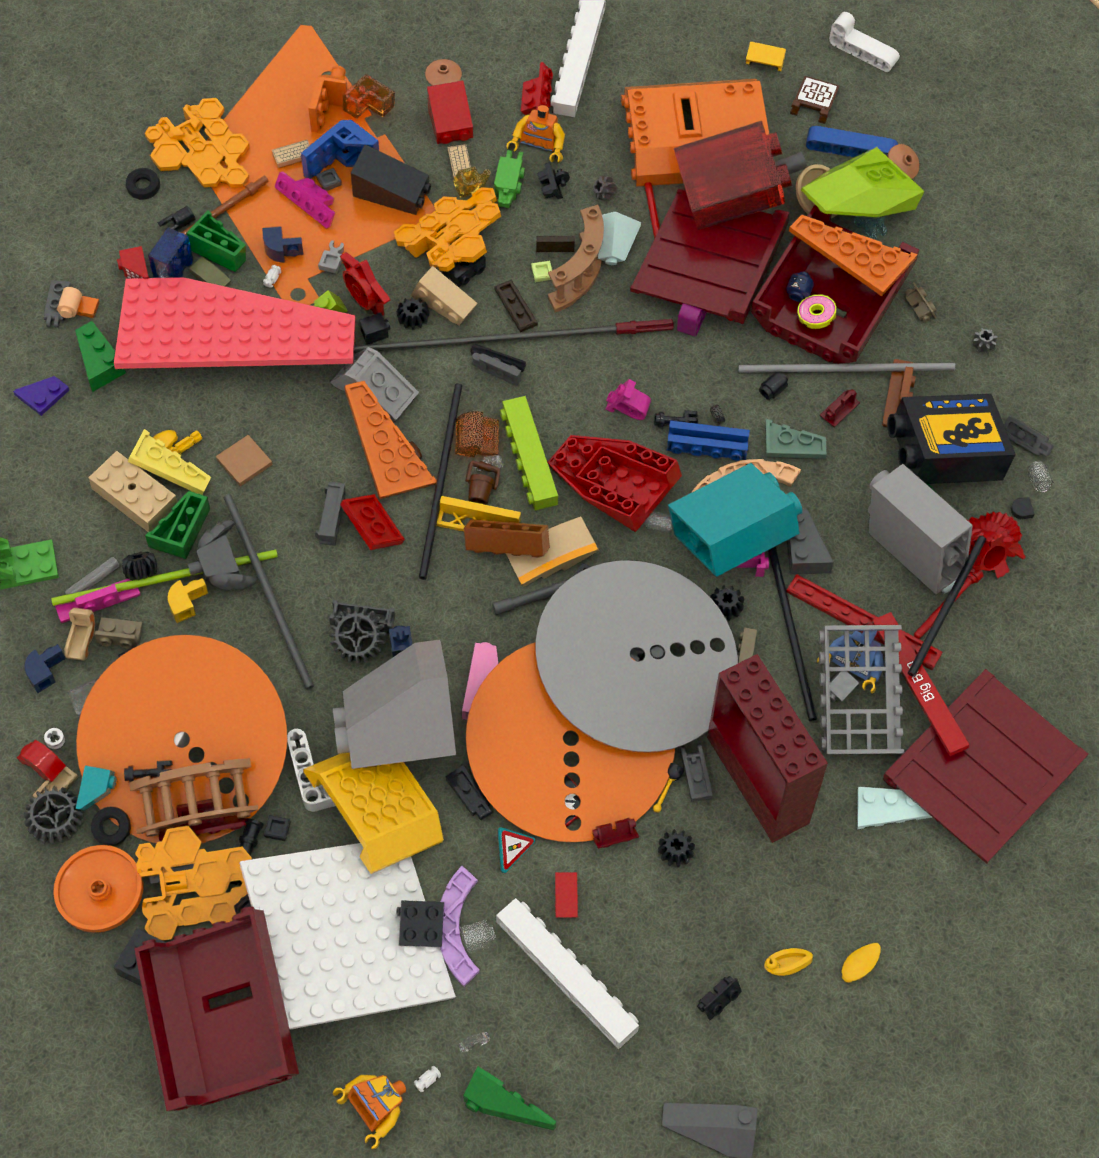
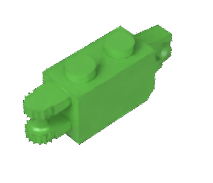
M511 150L507 151L506 157L500 156L494 181V192L496 197L499 198L498 207L510 208L512 201L516 200L517 194H521L522 183L520 179H524L525 168L522 167L523 152H519L517 159L512 158Z

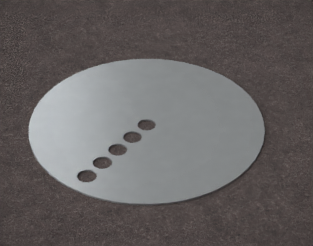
M627 560L602 563L585 569L571 577L559 587L545 606L538 624L535 641L536 661L540 678L546 692L561 714L580 731L593 739L615 748L635 752H658L674 749L706 733L709 729L718 674L738 664L736 644L726 618L714 601L700 587L681 574L668 568L642 561ZM714 638L721 639L725 645L724 650L721 652L712 650L710 641ZM696 640L702 642L705 646V651L702 654L693 653L690 649L691 642ZM673 643L682 644L685 648L684 655L681 657L674 656L670 651V646ZM652 646H661L665 651V656L662 659L653 658L650 654ZM631 649H642L645 653L644 660L634 661L630 657Z

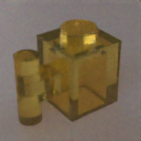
M475 166L458 170L453 183L459 197L470 196L480 187H484L491 171L485 169L482 174H478Z

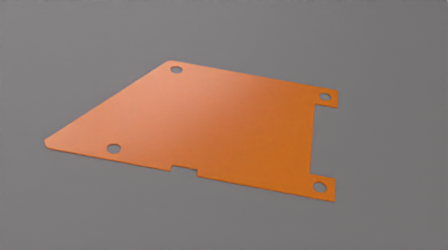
M300 25L224 118L232 134L242 133L249 142L250 147L245 155L237 160L239 166H243L249 174V179L245 186L251 182L254 183L264 175L269 181L260 187L258 192L252 196H247L226 212L265 274L267 275L269 269H272V265L281 268L275 284H272L280 298L311 305L319 296L308 279L324 272L319 270L318 264L324 250L330 251L329 243L331 240L334 241L335 248L344 243L342 254L347 252L355 258L394 240V231L403 224L417 225L420 218L426 214L433 213L435 208L427 195L424 197L425 201L422 209L419 208L416 215L353 197L351 182L353 167H346L337 159L321 170V172L334 168L341 180V186L327 191L334 198L332 205L328 207L335 212L329 228H325L275 188L279 172L286 173L295 181L305 179L302 161L278 168L272 150L304 140H308L309 145H311L341 120L354 121L379 141L380 152L404 163L385 134L376 137L365 121V118L372 114L346 76L344 78L347 80L349 106L329 105L328 111H324V125L320 126L319 133L311 132L308 107L317 76H321L324 72H332V67L339 65L313 27ZM224 157L220 164L223 168H227ZM317 176L311 178L316 185L322 188L317 180ZM219 182L217 187L211 188L221 204L244 190L245 186L230 188L226 182ZM281 226L283 239L302 237L303 255L284 256L285 263L270 259L265 252L262 228ZM301 288L305 291L306 296L304 299L296 301L291 298V291Z

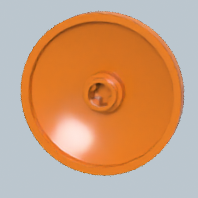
M108 845L87 847L72 855L60 868L54 883L55 904L62 917L73 927L92 933L109 931L126 922L138 908L143 895V878L137 872L136 862L125 851Z

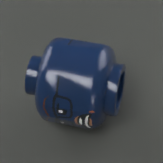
M806 272L792 274L786 287L789 298L801 302L809 297L814 287V281Z

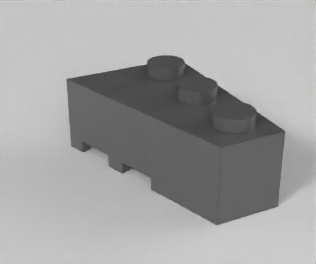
M802 509V514L797 516L800 534L787 540L790 575L831 573L833 560L808 509Z

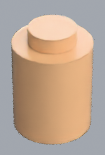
M73 287L64 288L57 307L58 313L64 318L76 316L82 293Z

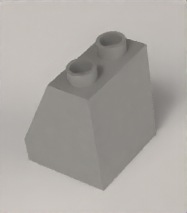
M440 640L412 644L343 691L344 707L333 708L338 754L350 752L352 769L456 755L448 677Z

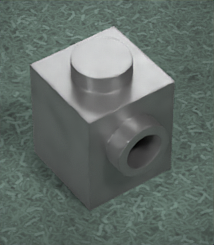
M839 671L830 681V699L834 702L836 700L842 702L859 682L847 671Z

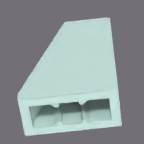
M611 212L602 215L604 234L598 259L605 261L607 265H617V262L626 260L641 222L618 212Z

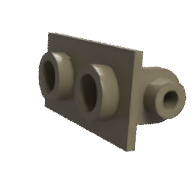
M913 283L915 288L907 289L905 291V298L912 308L919 304L914 311L920 321L926 323L932 315L937 319L934 313L937 309L931 301H926L925 297L927 294L922 286L918 288Z

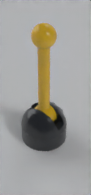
M670 763L668 767L669 778L658 803L653 806L654 812L658 813L661 811V804L672 781H677L682 777L685 770L681 766Z

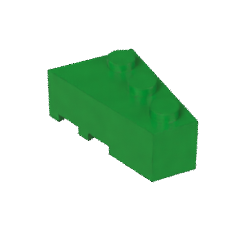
M209 210L186 233L188 250L229 270L236 272L246 261V244L233 232L227 231L220 220L217 221L212 217V213Z
M188 491L171 508L172 511L165 518H162L151 532L149 531L145 535L148 547L187 559L210 511L208 497Z

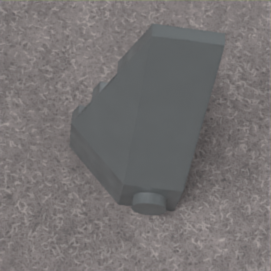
M664 1103L662 1127L699 1142L701 1145L714 1149L729 1158H752L757 1121L756 1107L722 1104Z

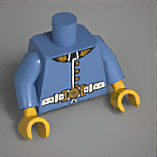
M855 631L852 635L849 634V647H865L864 631L863 633ZM869 631V647H881L880 643L873 640L877 631ZM844 635L835 639L829 647H845ZM829 651V664L830 658H833L832 662L845 667V651ZM849 651L850 667H865V651ZM869 651L870 667H884L883 653L881 651ZM850 671L866 680L862 685L863 690L866 689L868 684H872L871 693L876 691L875 682L879 680L882 671Z

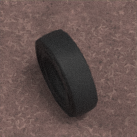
M148 168L135 169L126 178L128 193L133 198L139 200L152 198L160 188L157 174ZM141 179H146L150 182L146 188H138L136 183Z
M116 807L101 809L95 814L91 822V832L95 840L100 844L115 846L124 842L129 836L131 829L128 815ZM109 818H114L119 823V829L113 835H108L103 830V823Z

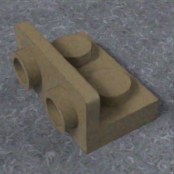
M101 617L99 629L95 631L94 636L97 643L102 646H111L112 644L120 645V647L125 649H131L132 647L139 646L143 623Z

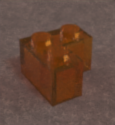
M365 74L343 94V110L356 119L368 108L384 117L394 108L395 91L368 74Z

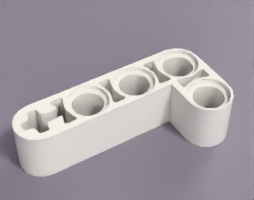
M842 12L832 24L829 38L830 43L849 54L852 53L853 56L865 62L868 61L869 64L885 72H889L900 58L899 53L894 48L854 29V17L848 12Z
M301 729L291 730L287 735V743L305 808L308 811L314 812L336 806L322 785L314 788L310 782L302 781L306 778L303 769L314 764L304 731ZM295 740H299L301 748L297 749ZM301 758L307 759L304 763L297 762ZM312 796L318 798L314 802L308 801V799Z

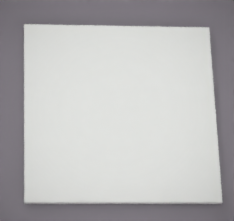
M361 843L240 861L239 864L251 906L257 910H264L290 1030L444 1001L456 997L440 947L399 946L400 916H397L396 909L401 907V900L425 901L411 856L370 874L359 857L363 850Z

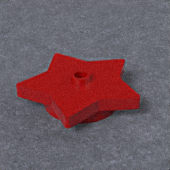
M345 252L340 258L346 268L343 272V280L349 293L363 309H371L374 314L381 313L384 316V304L391 299L376 281L368 261L358 262Z

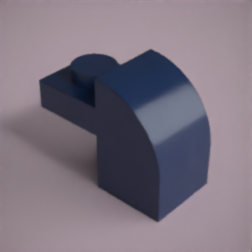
M281 226L262 228L265 252L270 259L285 263L284 256L303 255L302 237L283 239Z
M58 644L47 648L41 655L36 650H33L26 658L25 672L37 693L56 683L49 669L65 660L63 651Z

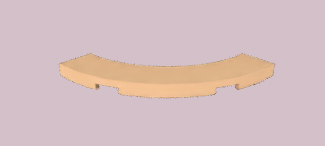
M764 459L742 460L720 467L716 472L707 475L697 484L692 492L749 463H752L763 474L772 473L779 483L789 487L793 485L801 469L779 461L771 462L764 461Z

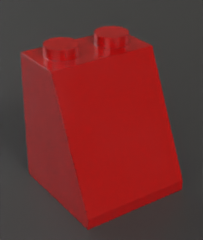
M464 81L428 86V111L437 144H448L453 141H466L473 138V125Z

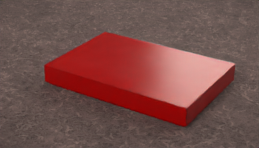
M375 494L342 500L341 507L370 550L400 545L404 542V537Z

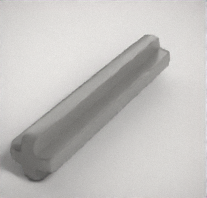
M111 557L68 588L65 594L88 590L120 566L119 562L114 557Z

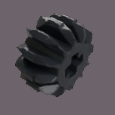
M413 296L411 300L405 298L404 303H399L396 311L398 322L404 324L405 329L411 326L412 330H414L415 326L421 328L422 324H427L430 315L426 302L422 303L421 298L415 300Z
M139 552L126 556L122 560L125 578L130 580L137 579L139 581L156 574L157 560L154 554Z
M725 585L722 586V589L716 588L714 594L710 595V598L719 607L722 614L727 616L729 621L732 619V615L738 617L744 609V596H740V590L734 591L733 585L730 589H727Z
M674 829L672 830V835L666 832L664 839L661 838L659 840L660 847H658V853L662 854V861L669 859V866L676 862V866L680 867L681 861L687 865L689 863L688 858H693L694 856L692 850L695 849V844L690 843L692 840L691 836L684 837V830L677 834V831Z

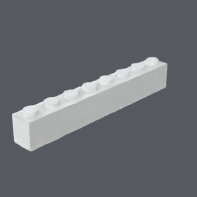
M579 0L578 9L580 11L575 14L574 23L576 25L572 26L571 29L572 39H568V53H564V67H560L559 71L560 81H556L555 84L556 95H552L551 98L554 114L575 117L605 11L606 0Z
M515 898L496 915V922L618 1049L621 1048L638 1032L637 1018L631 1012L627 1013L622 1008L623 1005L617 997H611L606 992V986L600 980L596 981L591 976L592 973L586 965H580L575 960V954L569 948L565 949L560 944L561 940L555 933L550 934L545 929V923L539 917L535 918L530 913L531 910L525 902L522 901L520 903Z

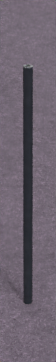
M456 383L454 386L421 561L419 579L422 580L427 579L440 510V499L443 494L462 392V384Z
M775 546L769 549L768 552L808 720L815 721L817 720Z

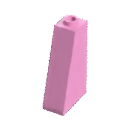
M475 643L462 708V719L468 720L471 704L480 685L498 664L496 646L490 643Z

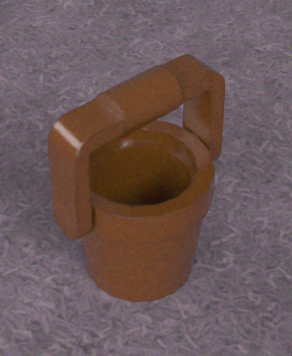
M474 460L468 464L465 482L469 484V502L488 504L492 489L496 490L498 487L500 469L498 467ZM472 466L484 471L494 472L495 478L493 479L483 474L471 475Z

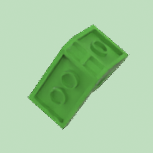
M0 537V590L59 578L52 539L11 547L7 539Z

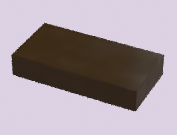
M536 236V252H574L575 236Z

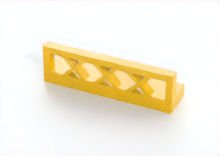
M441 496L437 526L464 531L465 526L461 521L465 518L520 523L521 512ZM444 513L452 514L455 520L444 522L442 518Z

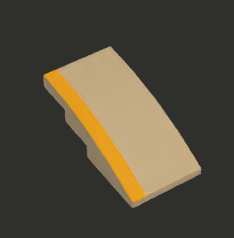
M582 517L548 529L550 548L544 556L535 558L531 555L513 556L506 553L522 586H527L540 577L545 579L561 569L565 571L599 551Z

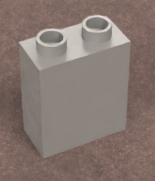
M904 464L897 467L891 473L887 470L881 471L870 483L872 493L871 504L868 508V513L870 514L869 534L932 592L938 594L953 583L962 570L969 556L973 525Z

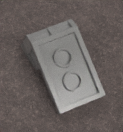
M370 347L354 354L353 364H345L330 381L333 386L345 391V385L365 381L392 421H395L419 393L378 351Z

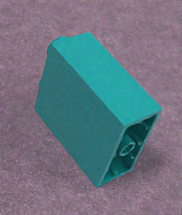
M752 463L668 504L674 535L716 577L800 534L797 516L802 514V506L797 496L793 492L785 494L780 489L779 483L772 473L763 474Z

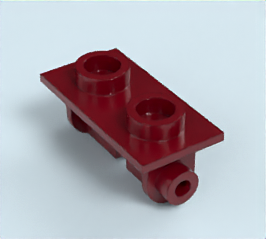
M853 389L844 391L819 416L835 428L860 404L856 399V391Z
M634 818L616 821V829H612L611 823L596 826V829L592 830V834L597 848H605L613 844L628 842L638 838L639 835L634 828L636 827Z

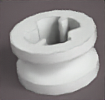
M51 728L44 735L45 743L51 749H58L65 742L64 735L58 728ZM53 735H57L59 740H55L56 742L53 743L50 737L54 738Z

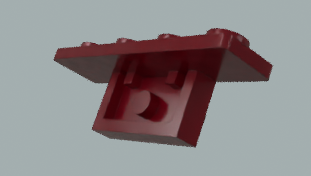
M213 799L196 802L198 813L214 811ZM188 803L177 805L178 817L189 815ZM237 815L202 820V824L189 826L187 823L171 828L189 826L196 836L202 833L215 834L223 829L237 830L246 825L247 817L237 818ZM167 829L160 831L159 841L163 840Z

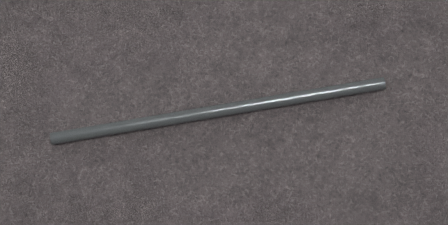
M227 494L224 496V500L235 522L238 533L306 690L314 687L234 500L231 494Z

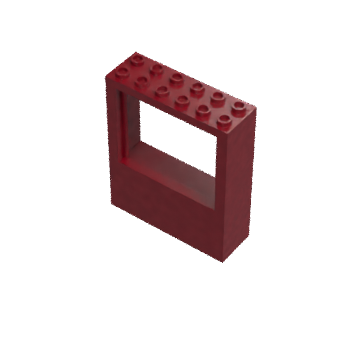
M758 654L718 674L707 739L773 843L810 824L828 763Z

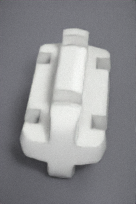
M271 266L272 269H269L265 276L266 279L263 280L264 286L273 287L272 284H275L279 277L278 274L281 273L279 266Z
M432 1066L431 1070H427L422 1074L418 1081H414L415 1087L420 1092L424 1091L423 1088H428L433 1084L437 1077H441L440 1071L435 1066Z

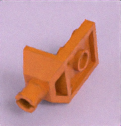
M333 66L331 75L317 76L308 107L311 132L319 133L320 126L324 125V111H328L329 105L349 106L347 80L344 78L346 70L341 66Z

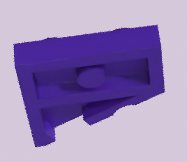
M53 376L15 389L13 392L16 397L42 416L69 391V387Z

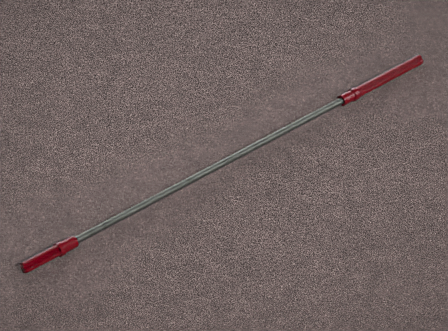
M672 319L634 320L615 323L614 326L355 345L354 352H360L368 347L379 351L616 332V335L673 330L674 322Z

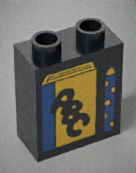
M992 394L902 397L896 413L890 414L887 420L888 434L891 438H897L900 447L898 451L899 464H904L925 484L1003 481L1016 455Z

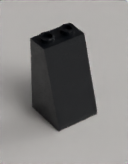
M364 145L351 171L353 197L414 215L417 214L419 208L422 209L425 201L424 197L431 190L428 174L368 145Z

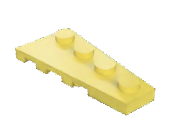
M144 429L128 462L194 493L203 495L211 477L191 462H185L181 459L180 454L167 449L164 446L165 443L159 439L155 440Z

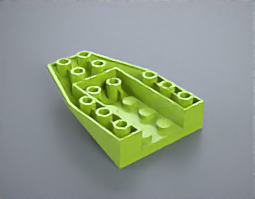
M878 147L828 170L801 189L807 198L825 214L881 217L916 210L925 192Z

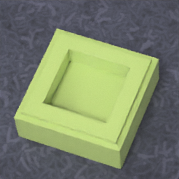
M550 261L531 264L535 282L551 280L548 272L552 271Z

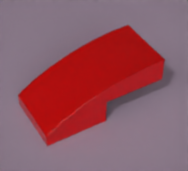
M555 872V917H578L577 872Z

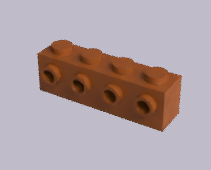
M471 519L464 527L466 550H471L475 553H508L513 556L531 555L538 558L544 556L550 548L548 525Z

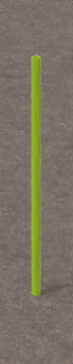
M276 549L257 553L260 561L278 557ZM248 555L235 558L237 566L251 563ZM187 568L147 577L139 581L132 580L118 583L115 586L117 592L185 578L191 575ZM108 586L51 598L52 604L56 606L74 602L77 597Z

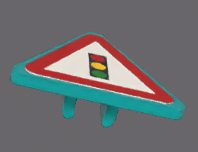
M503 827L498 829L501 872L506 873L535 843L534 837Z

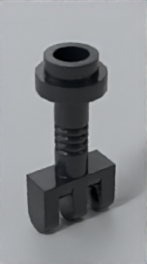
M684 410L683 417L664 416V412H659V414L655 413L654 425L663 428L664 424H670V421L698 424V418H696L698 414L697 411Z
M157 761V768L148 770H134L133 766H128V768H124L125 781L132 782L134 778L146 776L159 777L160 772L173 770L164 769V766L173 765V761Z

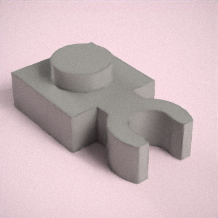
M331 240L329 243L330 251L324 250L318 267L319 270L337 274L342 263L340 256L344 251V243L335 248L334 241Z

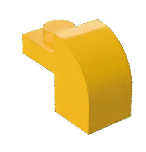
M203 578L193 580L186 586H183L181 580H179L170 588L168 603L176 623L196 615L191 601L208 594Z

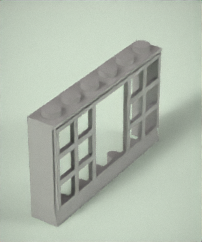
M901 625L823 626L822 631H819V643H822V652H819V664L823 665V673L819 675L820 686H823V694H820V707L824 708V716H820V727L824 729V737H821V750H824L825 754L904 753V749H901L903 728H900V715L903 714V709L900 707L902 685L899 683V673L902 671V666L899 664L901 643H899L898 631L902 629ZM829 631H844L845 647H829ZM849 631H864L865 647H849ZM869 631H884L885 647H869ZM829 651H845V667H829ZM849 651H865V667H850ZM869 651H885V667H870ZM830 671H885L886 709L830 710ZM886 713V729H871V714ZM830 714H846V730H831ZM851 714H866V729L851 730ZM831 734H846L847 750H831ZM851 734H866L867 749H851ZM871 734H887V749H871Z

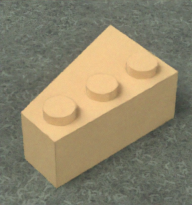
M434 266L419 280L411 294V297L413 296L416 300L421 298L422 303L426 302L429 308L459 326L477 305V302Z

